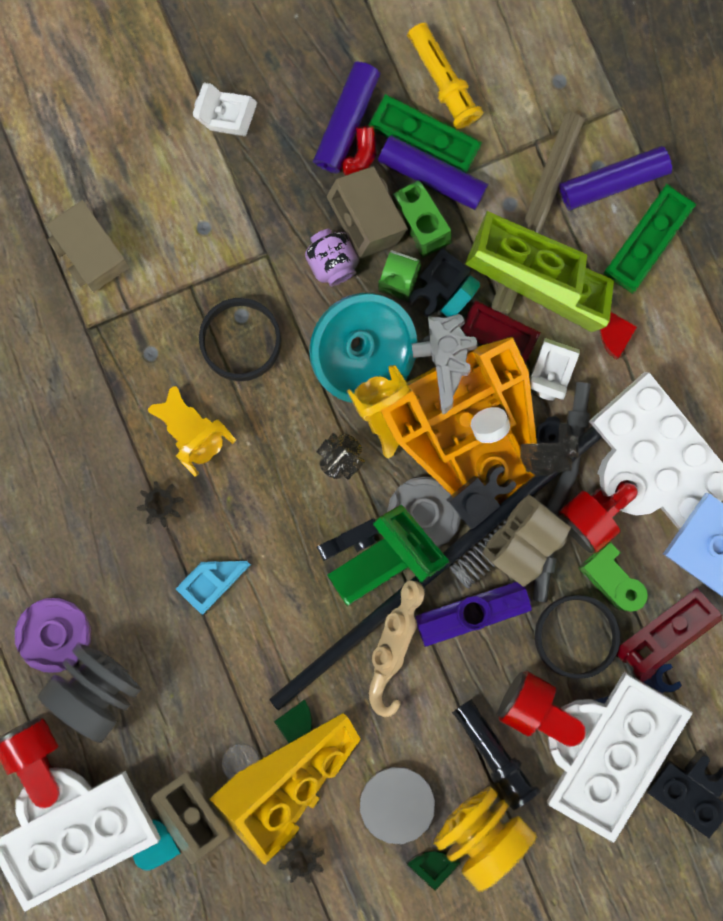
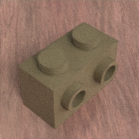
M374 166L336 179L326 196L359 259L396 246L407 230L403 213L395 207L389 196L386 182L379 177Z
M83 200L46 224L52 233V236L47 239L59 257L66 254L73 263L68 270L80 287L87 283L94 293L130 268Z
M184 773L155 793L149 800V803L190 865H192L222 844L230 836L226 832L227 826L223 818L217 811H212L205 801L206 795L200 784L195 779L191 780L188 774Z

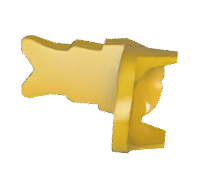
M396 365L388 367L391 380L376 376L361 383L354 393L350 389L347 390L358 414L364 421L368 422L372 433L378 435L383 455L386 458L394 456L399 444L394 440L380 411L400 400L410 391Z
M176 386L169 389L166 403L152 404L148 408L150 414L165 422L167 431L177 440L175 445L180 452L176 457L194 477L198 476L199 473L192 462L204 464L211 460L223 446L222 435L232 444L236 442V439L219 419L214 422L207 418L202 419L193 407H188Z

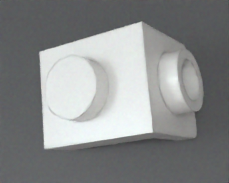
M203 83L200 94L195 101L193 116L210 131L246 136L257 102L251 96L220 92L212 84Z
M544 338L530 376V388L534 390V394L546 400H555V398L564 400L567 385L580 350Z

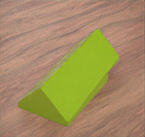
M489 211L486 212L465 265L592 333L606 327L610 321L614 280L587 269V254Z

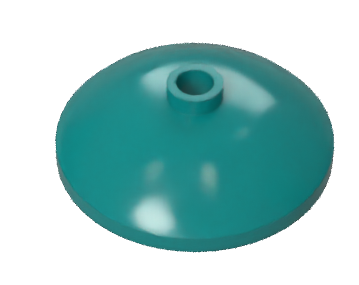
M357 293L342 298L324 312L313 330L310 342V361L317 380L333 396L350 403L353 402L347 390L350 389L354 393L361 383L376 376L391 380L388 369L390 365H396L406 380L416 359L413 358L412 343H417L414 324L408 313L398 303L383 295ZM359 337V345L356 348H351L352 340Z

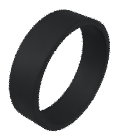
M232 298L215 305L206 314L199 330V346L205 361L218 375L233 381H249L262 376L274 365L281 348V335L275 317L264 305L248 298ZM236 306H247L259 310L268 317L276 332V344L269 360L257 370L244 374L229 373L220 369L209 359L205 349V335L211 321L222 311Z
M567 596L554 601L542 612L536 624L535 645L538 654L551 670L562 676L575 679L593 677L604 671L613 662L619 649L620 631L616 618L603 603L588 596ZM570 600L586 601L599 608L607 617L612 630V645L606 659L598 667L586 673L572 674L557 668L545 654L542 645V628L547 616L555 607Z

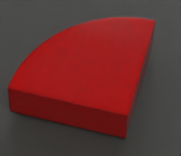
M613 312L610 313L608 325L600 329V336L605 350L617 360L637 327Z

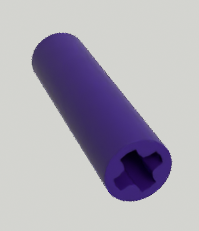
M360 61L354 62L313 159V163L321 169L331 173H340L343 161L357 132L356 128L360 125L381 75L380 71L375 67Z
M392 135L387 139L378 159V162L416 181H420L431 189L473 210L477 209L489 185Z
M659 146L559 184L560 194L568 211L671 174L672 163L665 147Z

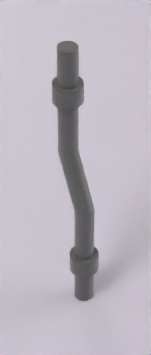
M576 382L573 409L568 411L567 426H570V431L575 436L574 441L584 434L585 429L589 428L591 415L587 413L591 387L589 383ZM581 456L564 469L546 506L557 517H559L558 512L562 509L578 476ZM554 552L547 557L542 573L535 579L532 597L534 601L547 602L551 573H555L557 558H553Z

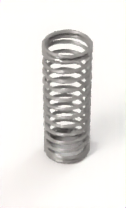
M484 538V543H478L479 548L473 547L474 552L468 551L469 557L463 555L464 561L458 559L459 565L453 563V566H450L455 576L468 589L472 587V584H475V581L468 574L464 566L480 580V577L468 560L483 576H485V573L473 556L487 571H490V568L478 553L482 554L483 547L485 548L487 542H489L487 538ZM487 559V561H488L493 567H495V565L492 564V563Z

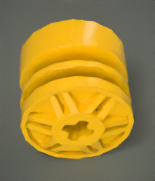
M491 786L469 797L459 805L446 819L442 829L433 840V843L439 850L446 848L456 841L447 853V858L450 861H454L466 853L470 856L464 864L461 873L479 892L486 890L503 877L525 855L537 837L536 833L519 815L505 823L500 821L509 807L505 800L498 802L489 809L498 795Z

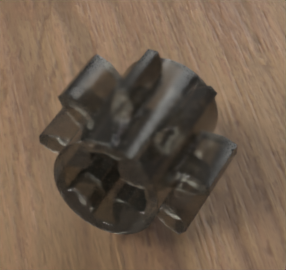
M332 433L316 451L319 455L323 456L319 462L320 468L327 476L334 479H340L344 476L349 480L365 463V460L359 457L362 453L361 444L349 434H341L338 437L335 433Z
M154 481L153 491L150 493L143 490L140 491L141 495L145 497V504L138 506L137 510L141 512L147 511L150 514L146 520L147 524H153L157 518L160 519L164 528H168L169 518L174 516L181 519L182 516L176 509L177 505L184 503L185 500L181 497L174 498L172 496L176 488L173 484L169 485L165 491L161 489L159 482ZM160 495L165 500L170 501V505L164 507L163 514L152 508V504L158 503V496Z
M293 835V845L290 849L285 846L280 847V852L287 856V860L279 864V870L287 868L290 870L291 883L298 876L304 877L305 881L309 884L311 883L310 874L313 870L317 872H323L324 870L323 866L316 862V858L325 854L324 849L318 848L314 850L312 847L313 836H309L306 842H299L298 837ZM302 850L304 856H312L308 858V866L301 867L299 862L292 863L295 860L297 851Z

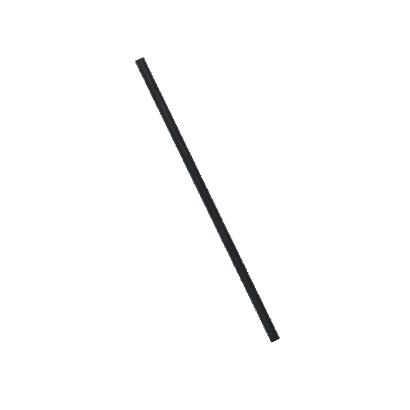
M592 426L504 500L500 507L473 530L470 529L446 549L443 554L450 562L443 569L429 576L423 582H420L416 576L410 581L420 582L423 588H425L509 517L515 507L526 496H534L599 441L602 436ZM402 587L269 699L273 706L279 711L380 626L387 616L400 606Z

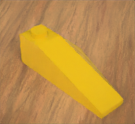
M342 713L238 772L209 800L225 822L265 865L295 836L300 828L296 823L308 806L314 808L320 799L316 793L327 778L337 775L361 739L349 718Z

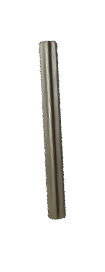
M573 112L565 114L522 225L539 234L542 231L582 127L584 118L581 115ZM500 284L491 308L504 315H508L512 309L517 292Z

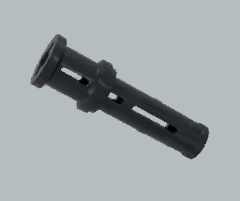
M472 699L452 712L493 771L491 773L492 781L499 783L511 800L510 807L513 811L529 802L541 792L537 786L533 787L520 769L522 765L520 760H517L515 757L511 758Z

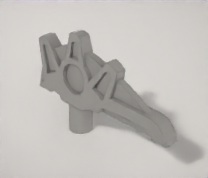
M460 314L447 318L428 317L431 334L430 341L412 343L413 358L432 356V361L435 362L442 414H446L453 408V396L461 377L470 374L471 365L466 363L467 352L477 349L476 337L465 336L464 332L460 329L464 325V318Z

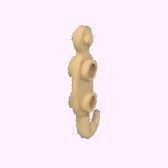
M407 581L402 587L401 604L387 616L378 646L372 655L375 669L369 688V701L372 709L377 715L382 717L392 716L400 706V701L394 700L391 706L386 707L383 704L382 697L387 682L402 667L411 638L417 629L414 611L421 605L424 599L423 585L417 581Z

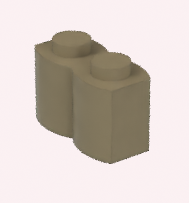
M528 495L515 507L506 524L491 537L482 554L492 564L524 587L530 581L540 576L547 557L564 546L571 527L531 495Z

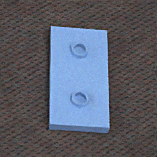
M705 493L663 555L721 597H723V503L711 494Z

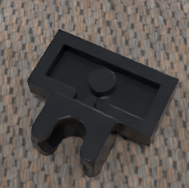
M700 749L687 764L685 771L668 760L646 790L649 795L710 839L723 822V799L720 798L723 793V767L713 775L705 774V769L710 763V759L706 751Z

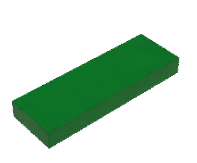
M386 94L369 126H374L375 133L387 139L392 135L465 173L468 172L482 145L481 141Z
M666 184L603 274L633 294L696 204Z

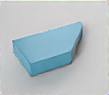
M247 561L201 562L182 581L176 590L204 615L251 564Z

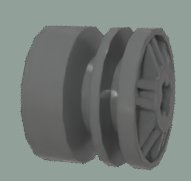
M79 642L72 652L84 664L81 665L70 658H66L62 664L73 676L72 680L69 681L66 678L53 675L39 693L38 698L52 713L87 738L102 743L118 722L107 709L109 704L127 710L131 704L119 691L136 698L142 688L128 674L129 672L113 658L100 650L91 649Z

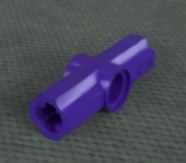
M513 582L414 617L416 618L424 647L530 612L532 609L525 587L518 582ZM471 602L477 603L483 611L482 619L477 624H469L463 617L464 607Z

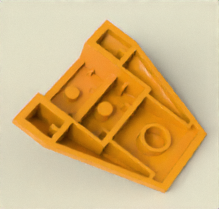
M512 337L485 344L467 352L466 363L471 365L470 374L461 377L453 396V408L446 414H442L436 367L406 382L410 391L400 400L380 411L394 440L451 495L473 476L479 478L483 483L486 480L488 470L492 466L499 464L505 470L497 476V484L502 485L509 479L514 480L516 483L515 488L510 493L498 494L495 497V500L500 505L540 471L529 371ZM498 407L503 409L510 422L508 434L494 443L478 441L471 428L472 418L479 411L486 408Z

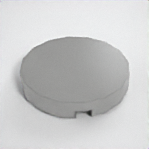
M426 476L412 478L399 486L391 496L387 512L402 504L438 548L450 541L458 530L461 518L446 500L451 494L434 478Z
M391 766L378 771L367 781L360 796V813L364 825L376 838L387 843L405 844L418 839L429 828L434 817L435 799L430 785L420 774L407 767Z

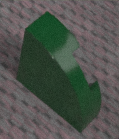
M305 699L274 721L288 743L295 741L311 730V711Z
M426 851L412 857L407 862V865L436 891L461 862L458 859L450 861L447 858L446 852Z

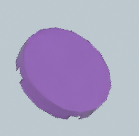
M45 598L32 604L20 615L15 627V645L18 652H20L21 657L30 667L42 672H62L67 670L62 664L66 658L76 662L80 661L72 652L77 643L80 642L88 647L91 643V627L86 614L76 604L62 598Z

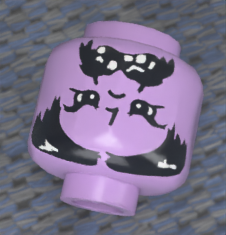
M325 229L310 238L312 244L307 248L305 258L319 282L335 286L347 281L356 274L355 268L359 263V257L345 233H332L330 229Z

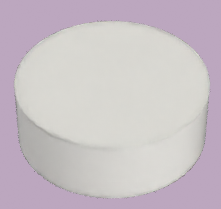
M490 407L479 411L472 418L471 428L478 441L494 443L508 434L510 422L503 409Z

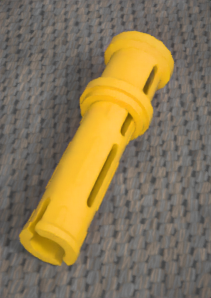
M426 22L417 24L408 31L407 37L411 40L425 67L439 89L438 99L440 103L446 104L452 114L455 129H462L473 124L483 115V109L475 105L467 91L469 85L465 80L457 77L432 35Z

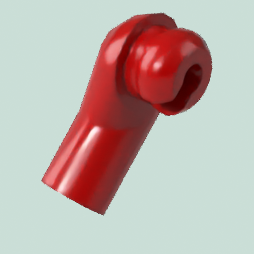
M374 126L356 128L358 152L355 158L347 157L343 161V173L345 176L370 168L376 157Z

